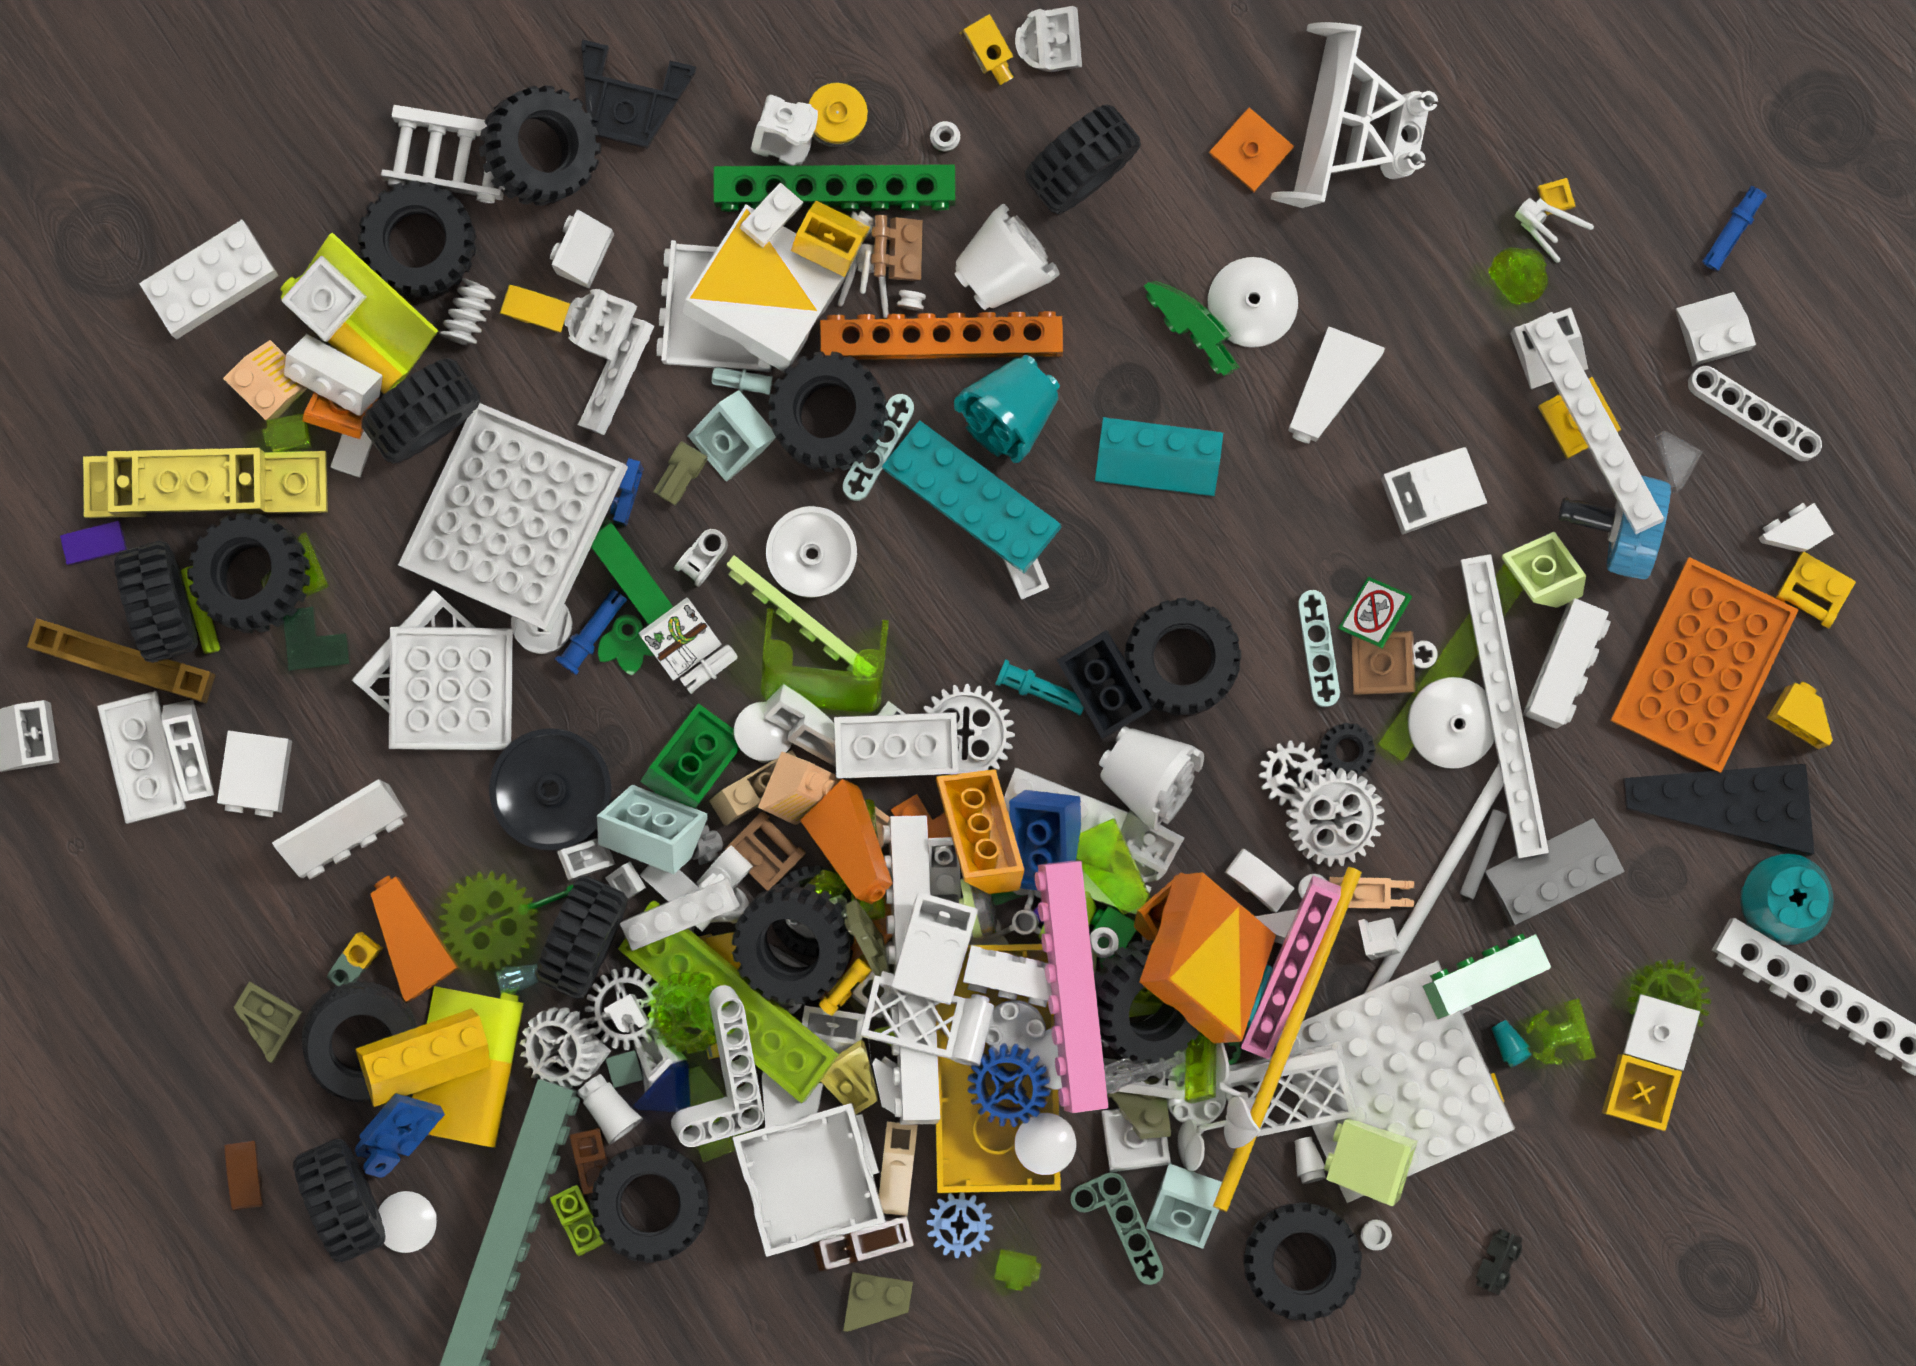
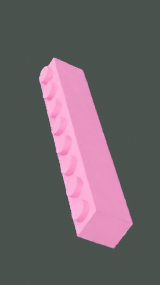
M1082 861L1038 865V872L1035 873V885L1037 890L1041 891L1042 903L1038 905L1040 920L1044 921L1045 934H1042L1041 940L1043 950L1048 955L1045 977L1047 982L1051 983L1052 995L1048 998L1050 1013L1054 1014L1055 1026L1052 1027L1053 1043L1058 1047L1059 1057L1055 1058V1068L1057 1075L1061 1076L1062 1088H1059L1058 1091L1059 1102L1064 1107V1111L1070 1113L1107 1109V1090Z

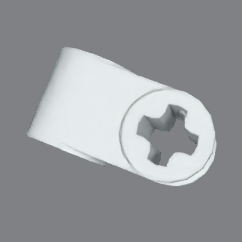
M716 529L705 530L692 547L680 558L674 569L677 571L682 570L695 581L694 585L699 587L726 552L728 547L726 537ZM717 535L721 539L720 548L714 552L708 551L705 546L707 538ZM689 563L695 565L697 568L700 569V571H696L689 565Z

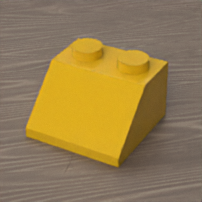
M1802 681L1800 684L1795 682L1784 688L1767 718L1817 749L1829 746L1833 739L1822 698L1816 695L1817 690L1811 685Z

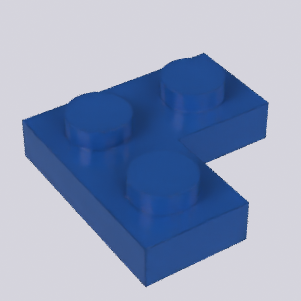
M629 458L626 464L628 469L620 484V498L614 497L610 514L614 515L613 521L623 526L628 524L644 471L640 461Z

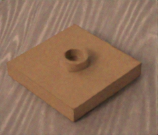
M1412 631L1392 632L1382 649L1352 636L1354 695L1415 692L1414 639Z

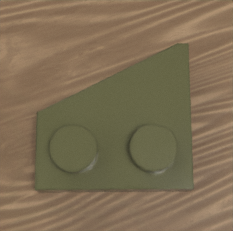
M857 900L845 904L847 918L844 919L846 928L856 938L872 971L876 976L880 977L882 971L890 973L883 935Z
M250 981L234 1006L238 1016L243 1020L249 1033L265 1054L267 1061L274 1063L303 1012Z
M1144 1079L1143 1082L1153 1085L1159 1082L1160 1079ZM1107 1090V1096L1109 1098L1112 1097L1119 1107V1112L1125 1120L1132 1124V1128L1140 1140L1171 1136L1166 1098Z
M853 1272L843 1331H852L908 1313L913 1281Z

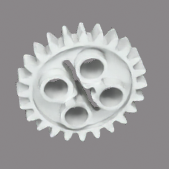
M969 684L965 685L964 692H959L958 687L953 685V694L949 695L943 689V699L941 701L933 696L931 699L935 706L933 708L923 707L927 714L944 713L947 710L958 712L960 720L957 723V731H962L963 709L966 706L969 707V731L974 732V736H969L967 760H962V736L957 735L959 774L985 771L990 766L999 770L1000 767L997 759L999 758L1004 761L1008 759L1003 753V749L1011 750L1013 748L1011 744L1006 742V739L1015 737V733L1009 732L1006 729L1012 726L1014 722L1004 720V717L1010 712L1009 709L1000 711L999 706L1002 703V699L992 702V691L982 696L981 686H978L975 693L970 692ZM985 711L989 714L990 722L988 725L979 727L974 724L972 718L976 712ZM977 741H984L989 746V752L984 757H976L972 753V745Z
M1328 768L1324 778L1318 772H1315L1316 781L1312 783L1310 780L1304 779L1307 788L1305 790L1296 788L1295 790L1300 795L1299 799L1290 798L1289 800L1295 805V809L1286 810V813L1293 818V820L1286 823L1289 829L1294 830L1289 834V837L1293 841L1298 840L1294 846L1299 851L1304 850L1303 855L1307 859L1313 856V861L1317 864H1320L1324 859L1325 864L1331 867L1335 859L1340 866H1344L1345 857H1348L1354 863L1356 852L1365 856L1366 852L1363 847L1365 845L1375 846L1370 839L1371 836L1381 835L1375 829V826L1384 824V821L1377 817V815L1384 812V809L1376 805L1382 799L1379 795L1373 794L1376 788L1372 784L1366 785L1368 781L1366 778L1360 776L1357 779V774L1352 770L1346 776V771L1339 768L1335 776L1334 772ZM1353 794V801L1349 805L1343 806L1344 798L1347 795ZM1319 800H1324L1323 808L1319 811H1314L1315 803ZM1361 812L1360 815L1353 816V814ZM1318 819L1310 824V820ZM1353 823H1356L1357 827L1355 832H1353L1350 835H1346V830L1348 826H1350ZM1322 829H1327L1326 837L1322 840H1317L1318 833Z

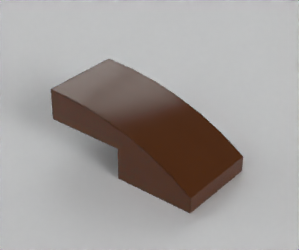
M600 1128L570 1135L583 1194L593 1193L594 1182H596L602 1168L608 1164Z
M248 1141L224 1145L232 1210L263 1206L256 1142Z

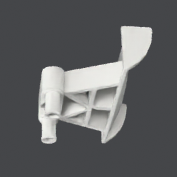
M1332 22L1308 24L1306 31L1327 37L1295 190L1294 192H1274L1271 194V200L1304 208L1325 202L1329 179L1332 173L1380 165L1385 177L1398 179L1409 176L1415 169L1417 170L1424 166L1425 163H1420V161L1426 160L1425 155L1420 151L1428 111L1437 107L1436 104L1432 103L1438 102V98L1431 91L1423 93L1413 91L1401 95L1358 59L1356 52L1362 26ZM1352 74L1362 82L1356 115L1344 112ZM1377 95L1387 104L1373 111ZM1391 111L1384 144L1374 127L1370 124V121ZM1341 123L1352 126L1346 162L1343 165L1332 166ZM1402 129H1405L1408 133L1407 142L1401 136ZM1365 146L1374 159L1362 161Z

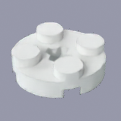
M565 604L551 633L545 630L539 632L538 627L514 616L511 618V628L516 640L526 650L536 654H548L558 651L567 642L572 632V617L569 608Z

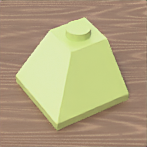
M1555 532L1502 555V559L1534 603L1558 608L1569 603L1574 598L1578 599L1583 596L1586 574Z

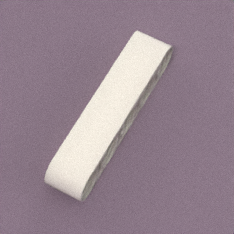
M1702 366L1690 375L1688 388L1695 396L1796 460H1811L1821 451L1822 441L1815 432L1714 368ZM1704 374L1709 377L1710 387L1707 389L1701 388L1696 382L1697 375ZM1729 390L1735 394L1736 402L1734 405L1726 404L1723 401V391ZM1749 407H1757L1761 411L1762 417L1760 421H1754L1749 418ZM1775 423H1782L1786 426V437H1779L1774 433L1773 426ZM1801 439H1807L1812 443V453L1806 454L1800 450L1799 442Z

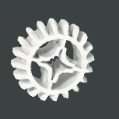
M628 967L623 968V977H619L616 969L611 970L613 977L611 981H609L607 976L602 975L600 978L605 985L602 988L595 983L592 985V988L599 992L597 997L590 994L587 995L588 1000L595 1001L594 1007H585L586 1012L595 1013V1017L588 1018V1024L597 1022L599 1025L594 1028L596 1029L594 1035L599 1034L603 1030L605 1034L601 1038L602 1043H606L612 1037L614 1038L612 1048H617L620 1040H623L624 1050L630 1049V1040H634L637 1048L642 1047L640 1041L642 1036L648 1043L652 1042L653 1039L648 1032L652 1030L654 1033H660L661 1029L654 1026L655 1022H666V1018L658 1016V1011L668 1010L666 1005L658 1006V1001L665 999L666 995L664 993L655 995L654 993L661 985L657 982L650 987L648 985L652 979L650 974H647L643 981L640 980L641 970L639 969L635 970L633 977H629L630 971ZM623 983H633L641 987L648 995V997L637 1000L641 1003L642 1009L651 1005L650 1025L638 1030L634 1021H632V1024H628L625 1020L626 1025L629 1026L630 1034L624 1035L613 1031L606 1024L605 1021L612 1019V1017L607 1015L605 1011L602 1012V1003L608 991L613 987L616 991L617 1001L622 999L621 994L623 998L626 997L628 994Z
M553 1007L548 1009V1011L539 1012L537 1017L530 1019L528 1022L530 1027L522 1031L526 1038L521 1040L519 1044L526 1048V1051L520 1055L528 1059V1063H526L524 1068H532L534 1070L531 1078L541 1077L542 1080L566 1088L576 1087L584 1082L583 1079L590 1078L592 1075L590 1070L595 1069L598 1065L594 1059L599 1057L601 1053L594 1049V1046L600 1042L592 1038V1034L595 1033L596 1029H588L586 1027L589 1019L579 1020L580 1012L574 1011L570 1013L569 1008L566 1007L561 1009ZM550 1026L561 1027L568 1033L563 1035L558 1030L554 1031ZM557 1062L562 1067L566 1066L570 1071L560 1070L552 1064Z

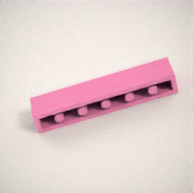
M1314 875L1312 876L1274 963L1253 1020L1243 1036L1241 1042L1242 1049L1268 1060L1270 1059L1340 899V886Z

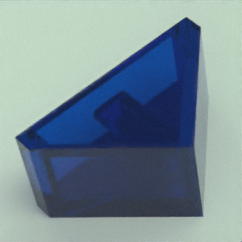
M683 1060L671 1064L634 1104L636 1109L677 1112L689 1108L690 1081L688 1062Z

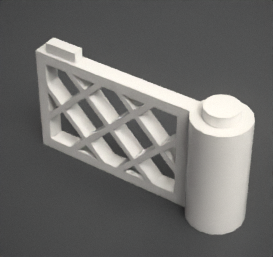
M882 971L881 977L874 976L860 1033L861 1037L948 1058L963 1065L980 1066L994 1005L989 1003L990 999L988 997L972 994L971 998H962L953 995L951 1003L956 1004L954 1016L943 1022L934 1007L941 1002L935 1001L932 1003L930 999L923 997L928 1006L913 1014L904 1000L912 994L905 993L901 995L900 991L893 989L897 999L883 1006L877 997L879 985L891 987L894 974ZM901 1002L909 1017L895 1025L886 1010ZM876 1003L879 1009L873 1012L874 1004ZM930 1009L939 1025L924 1032L916 1017ZM880 1013L883 1014L891 1027L882 1033L868 1030L871 1018ZM912 1020L920 1036L909 1041L902 1038L897 1028ZM952 1022L951 1029L949 1032L946 1025ZM942 1028L948 1038L946 1050L933 1047L927 1036ZM893 1031L896 1037L889 1036L887 1034ZM923 1039L926 1045L917 1042Z

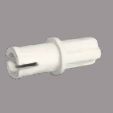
M725 645L708 659H701V664L684 677H681L680 680L684 686L687 685V690L692 694L711 678L716 679V674L738 658L737 654L731 646Z

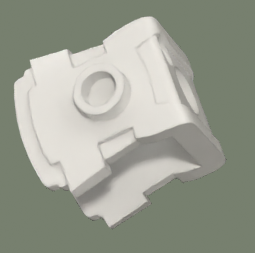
M768 95L764 103L761 119L755 130L751 150L756 154L766 157L769 155L779 158V162L789 166L801 165L810 150L812 136L817 124L818 111L811 107V104L789 103L774 95Z

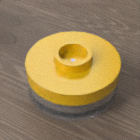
M831 83L819 88L812 95L809 104L818 111L813 137L818 142L830 147H843L853 143L861 135L867 121L868 110L863 96L855 88L843 83Z

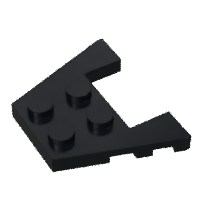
M582 39L587 111L590 110L594 117L590 122L593 127H598L600 133L598 137L648 149L696 74V66L670 60L663 90L603 77L609 46Z

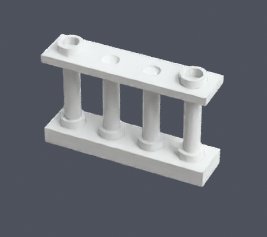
M399 105L393 106L392 118L395 122L399 123L398 126L401 127L394 169L393 171L382 169L381 172L384 181H388L389 186L393 187V185L398 183L409 185L410 181H420L421 184L430 182L437 184L438 188L442 190L445 188L449 192L477 196L476 200L485 203H494L495 199L503 200L504 194L502 190L494 188V184L491 182L494 179L491 171L488 173L484 172L482 186L464 183L472 140H475L476 136H480L481 130L487 127L484 122L485 120ZM416 126L427 127L428 132H430L423 176L405 173L412 132L416 130ZM446 131L457 132V136L460 137L452 181L435 178L442 135H445Z

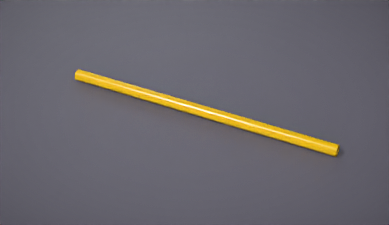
M1347 867L1340 885V899L1286 1020L1251 1108V1117L1259 1129L1362 874L1361 871L1355 868ZM1257 1136L1248 1144L1235 1148L1214 1201V1208L1227 1212Z

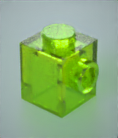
M303 414L267 420L268 428L263 429L266 447L271 446L274 452H287L311 447L308 424L302 421Z
M1001 1248L994 1279L1005 1281L1006 1288L1023 1291L1024 1286L1031 1287L1032 1281L1038 1282L1041 1263L1036 1262V1255Z

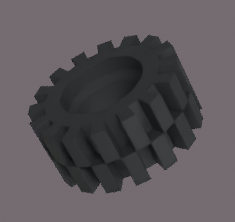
M1343 723L1334 726L1324 735L1319 748L1320 758L1323 760L1326 770L1328 768L1331 769L1335 776L1339 768L1346 771V776L1351 770L1359 776L1374 761V753L1376 751L1373 743L1374 739L1365 728L1355 723ZM1351 739L1357 743L1359 755L1356 760L1343 762L1337 757L1336 746L1339 741Z

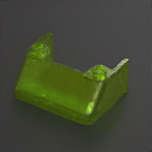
M767 608L761 677V692L766 701L784 684L802 695L818 709L871 713L879 708L882 702L889 620H882L880 650L865 649L859 652L854 659L853 672L792 666L793 651L790 645L782 640H773L775 612L774 609Z

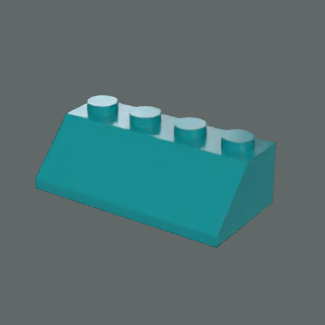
M1103 417L1095 481L1215 496L1224 432Z

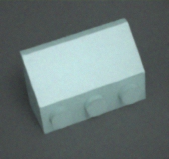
M631 785L597 815L598 843L603 847L675 874L692 858L706 823L707 813Z

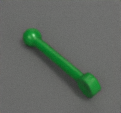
M569 885L563 892L529 905H519L518 913L523 916L527 915L532 909L568 896L573 885Z

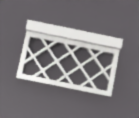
M434 590L428 594L399 626L425 627L431 620V626L435 627L434 616L444 607L453 616V627H457V618L466 626L457 628H476ZM390 638L352 678L354 683L362 688L387 712H389V704L383 699H389V695L379 696L370 687L378 678L390 677V674H382L390 666Z
M1341 1042L1290 1052L1281 1077L1287 1075L1289 1077L1287 1080L1280 1077L1278 1083L1283 1086L1276 1098L1272 1097L1268 1116L1275 1105L1291 1115L1286 1123L1277 1124L1267 1118L1265 1123L1269 1126L1260 1127L1261 1132L1257 1137L1346 1119L1357 1115L1342 1058ZM1272 1056L1269 1060L1259 1058L1230 1064L1229 1078L1225 1085L1231 1089L1234 1086L1244 1085L1254 1091L1250 1097L1254 1098L1259 1091ZM1336 1065L1339 1079L1335 1085L1319 1077L1323 1068ZM1319 1069L1316 1074L1311 1072V1070ZM1302 1072L1312 1079L1305 1092L1290 1083L1294 1074ZM1260 1081L1258 1086L1252 1084L1254 1082ZM1315 1081L1331 1090L1324 1103L1308 1094ZM1340 1082H1341L1343 1091L1340 1090L1339 1088H1337V1087L1339 1086ZM1286 1087L1301 1096L1294 1109L1278 1100ZM1226 1093L1227 1100L1229 1103V1101L1235 1096ZM1336 1093L1346 1100L1348 1110L1336 1112L1328 1107L1327 1103L1332 1095ZM1304 1099L1320 1108L1315 1117L1307 1118L1297 1112ZM1323 1110L1329 1113L1325 1115H1320ZM1293 1116L1299 1119L1296 1121H1291Z

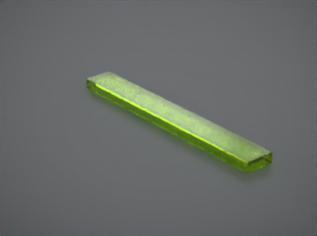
M1506 563L1502 565L1495 575L1503 618L1523 590V587ZM1470 613L1377 744L1401 762H1403L1414 746L1408 731V716L1416 696L1424 687L1436 680L1448 677L1462 678L1478 655Z

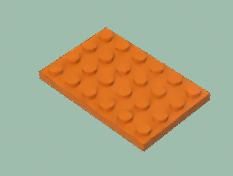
M1688 557L1610 721L1698 764L1721 773L1799 609Z

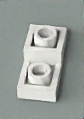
M1245 849L1239 852L1224 872L1244 891L1251 892L1274 912L1280 909L1294 890V887Z

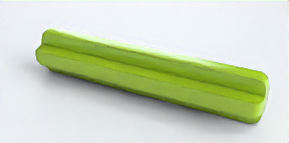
M193 566L182 569L181 574L202 649L205 654L215 653L220 650L214 624L212 618L207 616V613L202 611L196 604L197 598L191 595L189 586L194 583L187 578V569L193 568Z

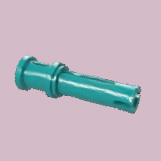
M1005 659L995 682L996 685L1004 684L1019 691L1020 695L1030 693L1081 715L1084 707L1076 693L1038 678L1033 670L1028 669L1025 671L1011 665L1010 661Z

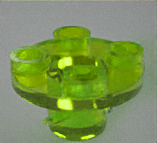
M1510 247L1503 249L1493 259L1492 265L1488 270L1489 276L1494 280L1497 287L1515 305H1519L1522 302L1536 301L1544 294L1548 286L1545 259L1539 251L1532 248Z

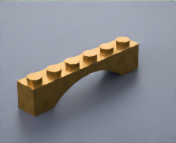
M37 618L27 645L28 648L206 704L216 676L209 671L169 659L154 663L144 660L138 650Z

